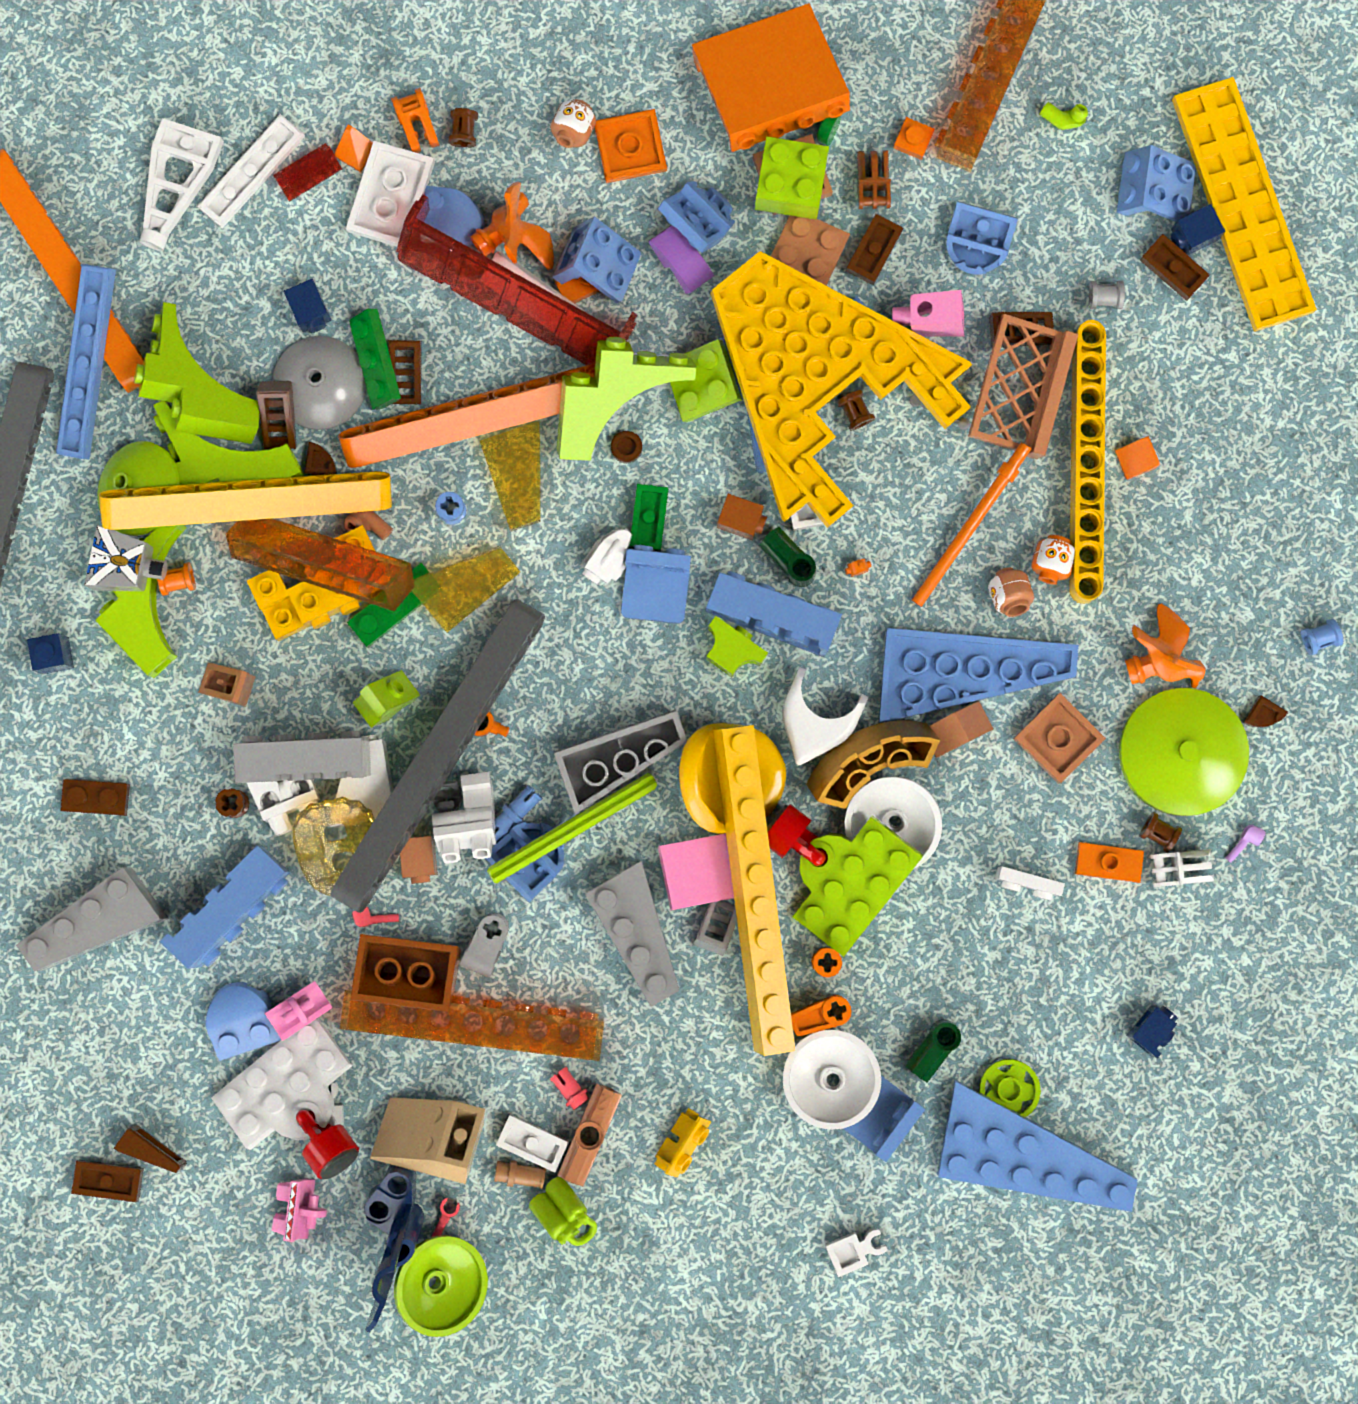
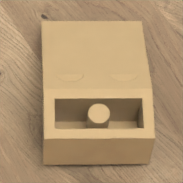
M390 1098L370 1159L466 1184L484 1126L485 1109L451 1100Z

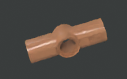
M596 1083L557 1176L575 1185L584 1186L621 1100V1093ZM588 1126L596 1128L599 1132V1139L594 1143L585 1142L581 1137L583 1128Z

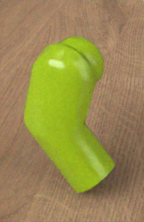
M1048 101L1039 115L1058 129L1067 130L1082 126L1086 122L1088 109L1082 104H1076L1070 110L1061 111Z

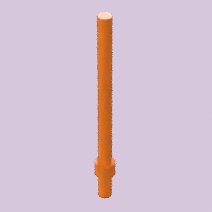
M1021 442L1008 462L1002 463L996 472L998 474L997 478L912 598L914 603L920 607L924 605L1009 482L1013 483L1019 474L1018 468L1032 450L1029 446Z

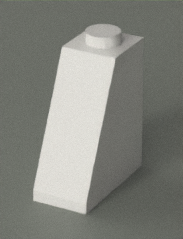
M376 735L362 736L369 737L371 776L340 779L329 820L330 827L338 828L374 821L393 792L394 788L386 741L383 739L377 740Z

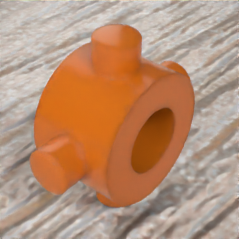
M865 558L847 564L848 568H845V573L850 574L851 577L864 574L869 571L868 568L871 567V562H866Z

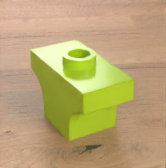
M717 616L709 624L708 630L712 633L715 643L706 656V660L731 678L741 666L745 664L760 666L767 657L768 652L752 642V634L741 626L737 625L734 629Z
M400 670L367 684L359 692L361 695L352 703L368 725L373 728L388 721L401 709L415 701L420 694L405 673Z

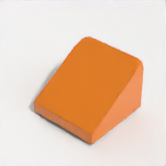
M1149 436L1115 450L1126 480L1152 471L1160 465Z

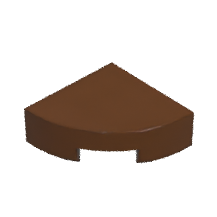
M309 442L304 470L306 475L337 474V468L333 461L334 459H332L328 451L316 443Z
M1260 695L1243 723L1257 728L1268 727L1281 721L1288 714V711Z

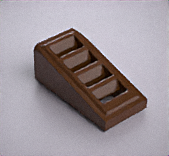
M992 312L989 317L991 348L993 347L1002 314L1031 321L1035 324H1038V321L1044 320L1045 327L1054 329L1052 312ZM1008 324V336L1006 338L1012 346L1023 340L1024 337L1021 332L1020 336H1015L1014 326ZM1038 335L1032 340L1035 346L1051 345L1053 338ZM1025 342V343H1023L1022 345H1020V346H1018V347L1028 346V345H1027V343Z
M389 340V354L395 377L414 376V382H397L398 388L414 389V395H400L401 399L393 404L421 405L422 341ZM397 350H414V357L397 356ZM397 363H414V369H396Z
M260 382L257 389V399L264 449H273L288 444L291 449H296L292 382ZM269 407H284V410H269ZM270 420H286V423H270ZM271 432H287V436H271Z
M138 1125L128 1128L113 1148L120 1153L174 1173L183 1170L187 1165L186 1160Z

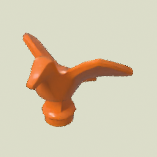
M515 182L507 188L504 194L506 205L496 209L492 213L491 224L484 229H476V232L470 236V239L483 257L488 256L490 253L494 254L496 247L505 242L506 254L514 264L517 263V248L519 244H522L531 250L547 270H551L554 265L551 235L540 226L521 220V214L528 207L529 202L527 196L520 192L521 183Z
M1162 603L1158 604L1157 618L1160 633L1158 638L1149 636L1136 625L1132 626L1134 638L1146 647L1148 655L1144 657L1133 655V658L1125 660L1132 685L1136 683L1143 684L1151 676H1159L1162 680L1168 682L1191 678V687L1197 688L1199 682L1204 678L1206 668L1200 660H1189L1181 656L1188 642L1190 627L1170 608Z

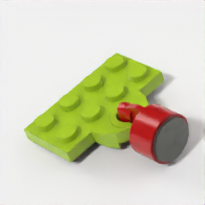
M785 804L767 827L769 848L781 858L786 855L790 848L801 855L799 871L804 884L810 889L811 893L793 915V918L844 957L924 855L873 815L853 840L843 834L831 832L822 836H816L807 829L812 820L792 804H789V806Z

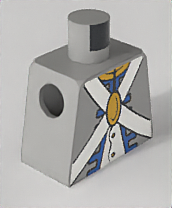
M97 525L84 586L95 591H144L147 578L165 579L167 561L152 559L153 547L148 543Z

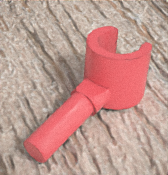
M366 907L361 913L352 912L354 922L358 927L378 923L399 922V914L371 916L369 907Z
M448 1198L441 1202L440 1211L442 1214L431 1237L441 1236L450 1218L458 1214L460 1210L459 1203L455 1212L448 1214L444 1210V1204Z

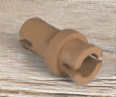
M511 1160L510 1163L497 1161L494 1182L507 1183L508 1187H513L514 1184L543 1189L546 1168L519 1165L515 1160Z

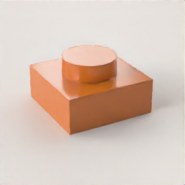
M906 117L893 148L922 160L935 129Z

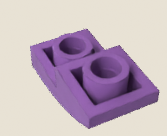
M670 225L648 241L663 267H670L686 294L693 292L714 277L713 272L697 249L689 244L687 238L676 227Z

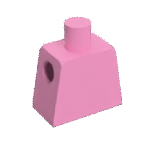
M962 290L913 294L910 296L909 307L892 308V321L902 326H911L913 332L923 337H964Z

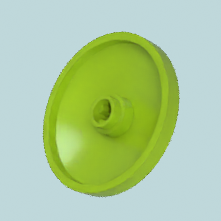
M1175 688L1153 695L1132 712L1125 723L1120 737L1119 759L1125 780L1132 791L1144 803L1155 810L1169 815L1193 816L1207 813L1220 807L1239 789L1248 768L1249 744L1246 731L1239 717L1224 701L1202 690Z

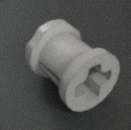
M1117 281L1116 284L1090 282V309H1096L1097 306H1116V309H1123L1125 299L1123 281Z

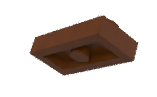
M875 214L850 260L846 272L874 286L904 228Z
M1164 234L1157 239L1140 259L1144 265L1186 301L1210 276L1208 272Z
M63 779L60 811L127 816L130 784Z
M79 1159L75 1165L71 1194L136 1203L140 1198L144 1168Z

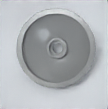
M327 336L308 337L291 345L276 363L272 381L292 382L295 423L315 430L334 428L348 421L361 407L367 390L357 353L344 342ZM319 373L322 375L321 380L316 383L312 382V375Z

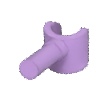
M1254 825L1246 826L1241 839L1238 841L1239 843L1225 858L1232 863L1241 851L1246 848L1248 842L1259 846L1266 832Z

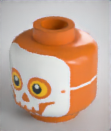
M1048 535L1046 539L1038 541L1031 562V568L1039 575L1038 579L1040 581L1055 585L1060 580L1070 578L1075 555L1072 541L1059 535Z

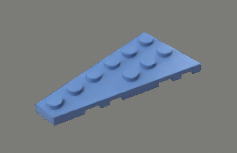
M887 628L878 724L1075 678L1077 675L1079 645Z
M954 1079L939 1161L938 1177L1132 1212L1138 1182L1135 1176L1102 1158L1094 1156L1083 1150L1080 1146L1057 1136L1054 1132L1011 1109L1009 1110L991 1098L970 1089L965 1084Z

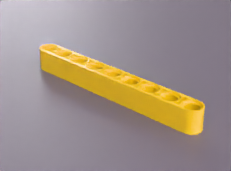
M1096 320L1083 322L1075 332L1078 334L1072 356L1070 540L1075 548L1072 574L1069 578V591L1073 600L1081 604L1090 603L1099 597L1104 585L1106 331L1104 326ZM1082 333H1092L1095 336L1096 343L1090 344L1085 342L1082 338ZM1082 363L1092 364L1096 371L1095 374H1086L1082 370ZM1087 393L1093 396L1095 405H1085L1082 402L1081 394ZM1081 425H1090L1094 429L1095 436L1091 438L1084 436L1081 432ZM1081 456L1091 457L1095 464L1094 468L1087 469L1083 467L1080 461ZM1089 487L1092 489L1094 500H1085L1080 494V488ZM1081 518H1088L1092 521L1094 525L1093 532H1086L1080 527ZM1081 549L1089 550L1093 554V563L1087 564L1080 559L1079 553ZM1084 580L1091 583L1093 586L1092 595L1087 596L1081 593L1079 590L1080 581Z
M381 471L113 489L103 491L98 495L102 527L110 530L380 511L392 507L391 476L389 473Z

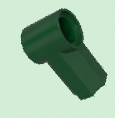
M779 526L764 537L759 547L788 576L793 585L807 587L814 581L816 575L814 559L810 555L805 554ZM798 564H806L811 572L805 577H798L794 574L793 568Z
M947 1019L936 1021L932 1024L930 1032L904 1066L921 1080L928 1083L951 1051L959 1046L961 1033L958 1027ZM949 1027L954 1032L952 1040L945 1044L938 1042V1031L941 1028Z

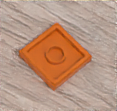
M655 109L596 120L595 132L606 183L667 171Z

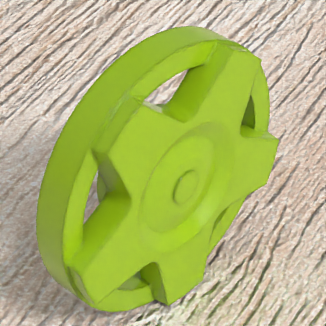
M1003 1059L991 1064L985 1070L980 1079L979 1093L991 1098L1009 1110L1011 1109L1027 1117L1034 1111L1039 1102L1041 1087L1036 1073L1028 1065L1014 1059ZM1004 1065H1012L1007 1072L997 1069ZM1026 1071L1031 1076L1034 1085L1024 1081ZM988 1080L992 1089L985 1094V1084ZM1032 1100L1027 1109L1022 1112V1102Z

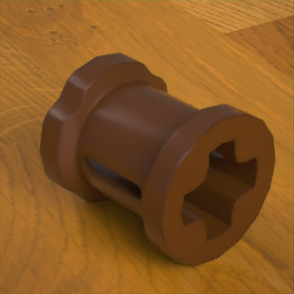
M467 108L451 110L450 117L453 119L452 135L448 137V143L455 147H475L474 125L475 121L478 120V113Z
M862 390L849 393L836 402L838 407L843 408L850 422L848 426L850 431L868 425L876 419L874 414L869 413L862 398L864 393Z
M233 788L223 789L215 799L216 810L221 815L230 818L242 817L247 813L250 805L248 796L244 792ZM229 797H238L235 801L238 805L236 810L227 809L230 805L227 801Z
M1152 812L1142 827L1139 837L1142 839L1149 838L1163 846V851L1168 853L1177 843L1182 833V828L1171 826L1159 819L1157 813Z

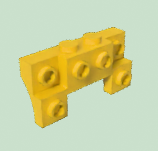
M363 525L334 538L344 560L343 563L287 589L276 567L246 580L259 609L262 610L277 641H281L310 626H313V629L323 627L331 622V616L339 612L342 615L350 614L360 608L358 603L393 586Z

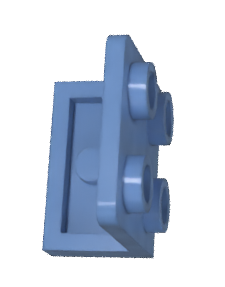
M1153 145L1125 152L1116 213L1129 216L1150 211L1175 222L1190 214L1196 172L1193 162Z
M634 545V550L627 549L621 607L622 616L629 619L675 624L682 623L685 618L691 556L685 555L684 550L672 548L666 549V553L653 552V547L645 545Z

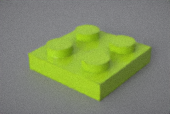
M717 339L684 353L688 358H692L696 366L695 380L670 382L682 422L693 421L742 400L723 340Z

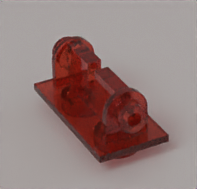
M325 143L280 170L273 177L290 202L343 169L330 146Z

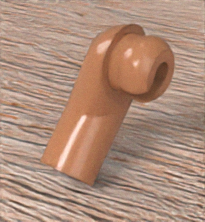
M374 511L353 512L344 520V527L348 532L363 525L366 531L372 530L382 540H385L393 531V528Z

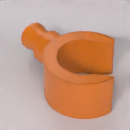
M488 712L486 715L489 720L488 726L482 731H476L474 735L483 737L493 733L507 737L510 728L494 721L491 712Z

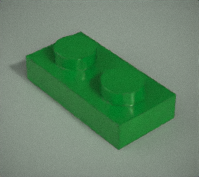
M637 484L631 528L632 538L629 548L634 549V545H645L653 547V551L661 552L669 487Z

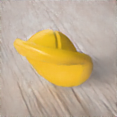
M723 722L702 726L690 736L683 747L679 765V782L683 802L691 818L703 829L712 833H726L713 730L746 725ZM754 728L765 817H767L774 811L782 797L786 782V766L773 741L766 734Z

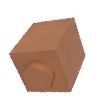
M434 836L410 838L400 853L402 878H411V884L431 882L430 876L438 875Z

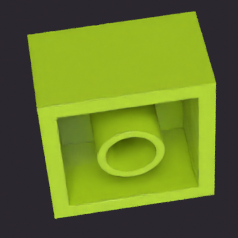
M766 136L755 210L817 220L829 146Z

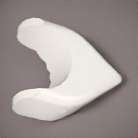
M799 667L782 709L783 723L795 763L802 765L843 743L854 731L869 696L861 694L854 709L843 717L836 719L819 717L806 706L802 698L801 684L806 669Z

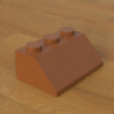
M360 934L350 1000L449 1012L457 981L461 949L453 945Z

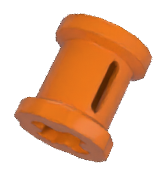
M190 562L184 563L182 567L167 569L165 579H157L162 596L169 595L172 591L187 588L190 591L196 589L194 572Z
M820 948L812 956V968L823 977H833L841 970L842 958L834 949ZM825 953H829V957L835 960V965H831L829 971L825 972L824 967L818 965V960L824 959Z

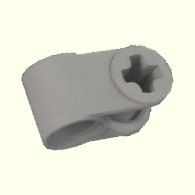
M493 913L481 920L473 939L471 938L465 950L460 966L490 978L509 931V924L504 916ZM495 920L499 922L498 928L502 930V933H496L491 937L488 935L489 929L485 925L491 924Z

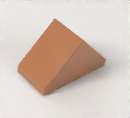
M208 662L198 693L246 707L255 676L242 670Z
M979 701L930 725V728L940 739L934 755L938 758L993 730Z

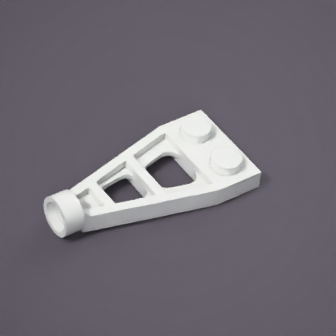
M162 118L151 147L143 232L139 240L142 245L157 251L164 250L169 234L214 170L224 142L222 137ZM171 157L192 163L194 166L192 173L182 184H176L165 179L166 162ZM162 189L179 194V198L170 213L156 209L158 195ZM152 228L160 229V233L152 230Z

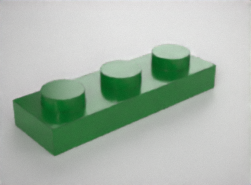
M368 308L351 318L349 323L372 410H380L400 400L401 396L378 309Z
M420 563L351 618L347 624L364 645L369 648L439 592L442 587L426 567Z

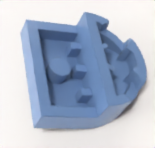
M691 181L687 182L680 192L663 200L658 210L665 216L669 224L676 227L687 238L692 247L703 253L721 242L735 223V220L730 217V213L733 210L731 204L721 193L712 187L707 191L697 188V182Z
M426 186L410 245L419 250L444 253L447 257H460L463 255L462 251L474 245L470 236L476 232V229H484V216L477 204L463 192L451 188Z
M957 201L947 233V251L951 260L960 270L975 275L986 274L1000 266L1008 255L1018 218Z
M521 822L515 825L492 848L491 857L485 859L493 865L553 828L542 822L540 824ZM564 844L505 879L530 903L552 882L562 869L565 862Z
M236 982L225 985L215 993L208 1007L206 1029L219 1061L281 1041L278 1033L265 1015L266 1012L271 1010V1001L262 989L259 991L256 988L247 986L245 982Z

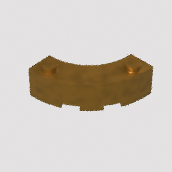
M889 721L869 726L850 735L843 743L831 749L818 763L806 785L817 802L846 809L853 796L871 780L870 776L886 767L890 769L905 766L928 768L940 739L927 723L918 721Z

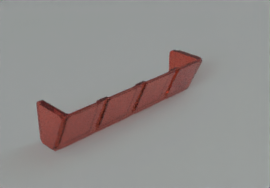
M422 194L419 201L416 200L404 220L396 249L398 260L439 284H448L450 289L495 315L502 314L511 324L551 346L555 344L561 347L563 353L585 365L596 363L598 340L606 341L608 337H620L625 339L626 342L630 341L637 324L638 314L635 312L631 313L620 332L425 223L424 221L430 211L429 198Z

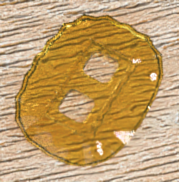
M340 797L334 800L325 799L319 803H310L303 811L296 814L292 825L293 843L301 870L308 883L315 890L327 896H331L332 888L344 868L339 869L334 866L332 856L343 852H351L353 855L375 820L372 810L366 808L360 800H349L345 797ZM335 824H343L347 837L329 841L326 838L324 828Z

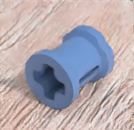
M455 492L442 493L435 503L437 514L446 524H459L466 516V506L462 498ZM449 502H454L455 506L459 507L453 510V515H448L447 511L444 510L448 508Z
M1333 618L1327 620L1325 625L1301 630V638L1309 655H1315L1318 653V650L1332 645L1336 647L1341 646L1344 642L1340 626Z

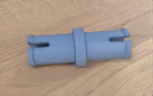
M529 784L510 804L506 803L502 807L503 811L495 818V831L499 828L495 833L496 844L516 824L524 822L523 817L543 799L539 793H534L536 790Z

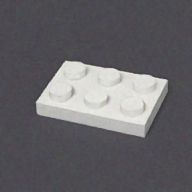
M373 141L346 226L347 232L407 250L418 218L423 195L435 164L434 158Z

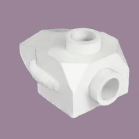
M616 529L606 535L603 534L580 564L585 569L582 574L597 585L600 580L608 583L611 579L616 581L626 567L623 561L629 548L632 534L623 529Z

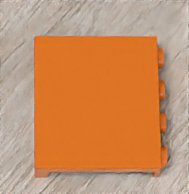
M810 3L692 44L694 64L698 73H702L729 137L731 152L749 149L757 143L766 141V136L780 138L785 133L811 127L814 123L826 118H837L850 111V92Z

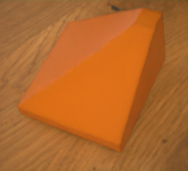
M348 124L334 157L362 172L367 163L373 142Z

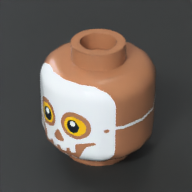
M578 99L565 101L560 104L551 122V132L556 141L565 148L582 147L587 143L595 127L596 117L592 108L586 102Z
M1011 567L999 570L988 585L996 611L1008 617H1016L1026 613L1035 598L1028 575L1021 570Z

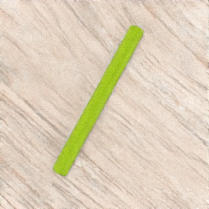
M650 773L636 779L491 865L487 869L489 877L494 883H499L655 790L658 786L656 780Z

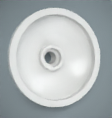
M897 776L878 778L859 789L850 801L845 815L846 837L853 840L873 815L924 855L915 868L925 863L935 852L942 834V816L934 797L919 783ZM898 816L901 819V824L899 826L891 825L890 817Z
M823 1030L805 1037L795 1046V1051L790 1052L783 1071V1088L789 1105L804 1121L823 1129H843L864 1119L875 1106L881 1090V1071L874 1053L861 1039L840 1030ZM830 1074H837L839 1076L837 1086L833 1087L828 1084L827 1078Z

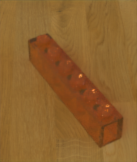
M272 518L237 521L225 534L231 558L391 611H395L415 587L410 562Z

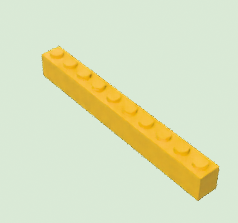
M754 725L713 730L753 1048L755 1052L763 1056L795 1051Z

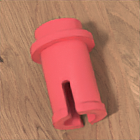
M567 1066L560 1070L557 1075L555 1074L550 1078L551 1082L555 1084L567 1100V1107L571 1106L575 1110L589 1099L586 1095L587 1089L583 1090L568 1071Z

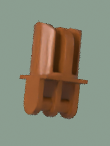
M888 150L882 151V177H878L877 151H870L869 178H865L864 151H858V209H863V206H872V209H877V206H886V209H890L891 179H889ZM863 191H871V196L863 197ZM877 191H885V196H877Z

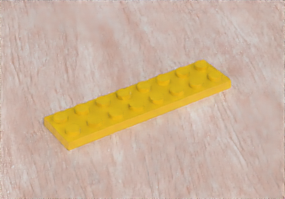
M1234 77L1174 95L1172 102L1208 204L1212 205L1226 231L1222 235L1221 241L1253 331L1256 332L1314 313L1317 310Z

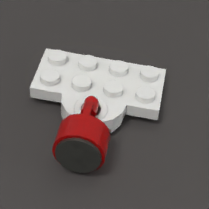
M318 1018L284 1041L280 1040L211 1097L246 1149L252 1150L273 1131L296 1141L309 1139L310 1142L303 1149L302 1156L319 1179H329L340 1174L358 1156L359 1147L345 1127L341 1124L331 1126L329 1123L332 1111L335 1112L334 1098L328 1086L353 1065Z

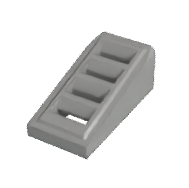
M724 901L708 903L693 945L723 956L727 951L737 923L735 906ZM715 906L732 912L731 918L714 912ZM710 919L728 925L726 930L709 924ZM709 932L711 934L722 937L723 939L722 941H718L708 936H705V933Z

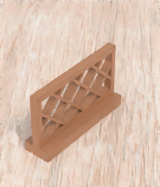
M1002 314L968 437L1015 451L1020 444L1013 442L1007 429L1021 423L1026 432L1024 444L1032 449L1027 457L1036 460L1044 457L1078 334L1067 330L1065 332L1057 331ZM1007 324L1018 327L1024 339L1011 346L1005 336ZM1028 331L1035 332V333L1030 336L1029 333H1028ZM1040 334L1053 338L1050 350L1043 355H1040L1032 340ZM1026 342L1035 359L1021 366L1013 349ZM1003 344L1005 350L1000 352L1001 346ZM1008 353L1016 370L1002 376L996 365L998 357ZM1046 356H1048V357H1047L1046 364H1045L1044 361H1043V358H1045ZM1037 362L1043 376L1039 383L1032 386L1024 369ZM1018 372L1027 389L1013 396L1005 379ZM993 375H995L997 379L994 382H992ZM999 383L1008 400L994 407L988 393L990 387ZM1040 386L1037 394L1034 389ZM1029 392L1035 405L1033 411L1024 416L1015 399ZM1010 403L1018 420L1004 426L996 410ZM986 404L989 410L983 413ZM990 413L999 428L998 431L991 435L978 431L981 418ZM1031 417L1030 423L1028 424L1026 419ZM1002 433L1004 439L996 436Z

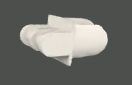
M1211 850L1150 855V858L1154 859L1155 869H1152V873H1156L1157 883H1153L1154 887L1214 881V875H1198L1184 878V871L1212 869V862L1183 865L1182 858L1211 856ZM1165 857H1171L1172 867L1165 868ZM1165 872H1173V881L1166 882Z

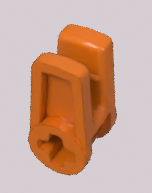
M418 88L411 95L400 99L397 96L391 98L400 125L403 126L411 150L415 153L421 152L418 141L419 136L413 128L415 120L422 123L425 131L424 137L428 140L431 148L440 146L429 117L430 113L421 88Z
M831 995L791 1013L793 1030L797 1036H803L843 1025L851 1017V1006L844 997ZM837 1002L839 1006L845 1005V1010L841 1011L842 1017L839 1019L827 1013V1011L832 1009L831 1003Z

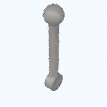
M915 394L910 397L909 401L913 407L921 406L927 409ZM958 418L954 422L958 424L961 430H967L970 427V421L967 418Z

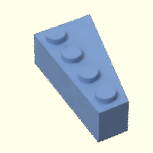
M728 571L727 574L719 573L706 606L707 613L821 657H825L842 616V614L834 612L829 608L805 602L804 599L792 594L784 595L776 592L775 588L767 584L758 582L755 585L745 581L744 576L732 571Z
M257 845L226 876L225 879L228 883L225 886L219 884L204 897L203 903L205 906L202 909L196 908L180 921L182 929L175 936L167 934L159 942L187 969L199 968L204 964L209 967L221 955L218 949L226 941L232 943L243 932L244 929L241 925L248 917L251 919L256 918L264 910L266 905L263 901L271 893L277 895L288 884L289 881L285 878L291 872L263 846Z

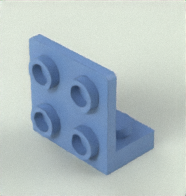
M594 216L573 228L552 278L560 284H564L574 278L582 277L615 303H619L624 298L641 252Z
M881 1076V1090L873 1109L864 1119L843 1129L871 1149L876 1156L887 1162L925 1109Z

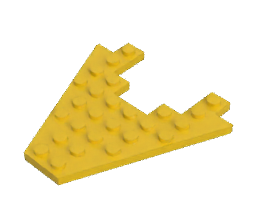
M761 251L710 292L777 507L784 522L804 505L808 504L828 528L854 506L813 456L836 437L816 412L857 378L861 377L880 400L902 382H905L944 429L971 408L951 384L972 366L970 361Z

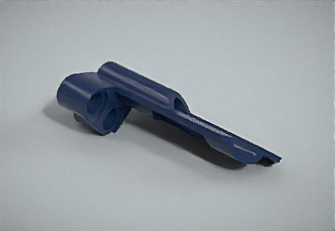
M391 1164L381 1183L371 1189L364 1207L366 1219L388 1234L386 1249L372 1284V1294L375 1300L365 1329L369 1333L376 1326L385 1306L396 1267L408 1262L415 1252L424 1222L423 1210L415 1203L416 1171ZM400 1176L406 1180V1183H397L392 1177ZM374 1202H384L388 1207L380 1208Z

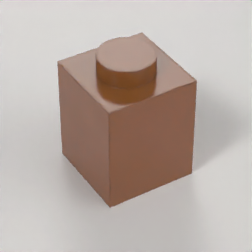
M728 493L717 522V528L753 541L755 533L762 534L767 520V516L762 515L764 506Z

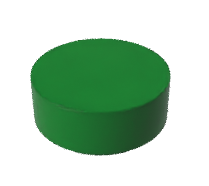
M840 116L822 120L817 133V141L826 146L831 144L839 128Z

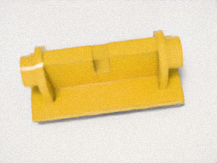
M690 1108L686 1112H682L671 1129L672 1133L680 1137L678 1142L676 1143L667 1137L655 1155L657 1160L654 1164L664 1170L665 1174L678 1178L679 1174H683L689 1168L692 1162V1157L690 1156L696 1146H700L706 1140L711 1121L700 1117L697 1112Z

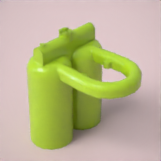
M561 1177L552 1179L545 1188L546 1192L536 1195L530 1201V1210L550 1237L558 1240L561 1245L565 1244L566 1241L575 1246H581L589 1242L597 1232V1223L587 1215L586 1206L566 1180ZM583 1224L590 1225L588 1232L584 1236L575 1238V1235H578L580 1232L578 1229Z

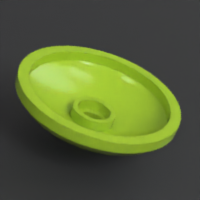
M148 441L133 442L119 449L109 459L100 476L97 491L99 510L98 495L106 490L179 485L178 468L170 453L163 447ZM157 527L119 529L115 531L129 536H140L155 530Z
M435 1236L417 1244L413 1256L408 1262L399 1266L395 1277L394 1300L403 1321L418 1333L430 1337L449 1336L465 1328L479 1313L487 1294L488 1275L484 1260L474 1246L454 1236ZM435 1276V1284L429 1287V1280Z

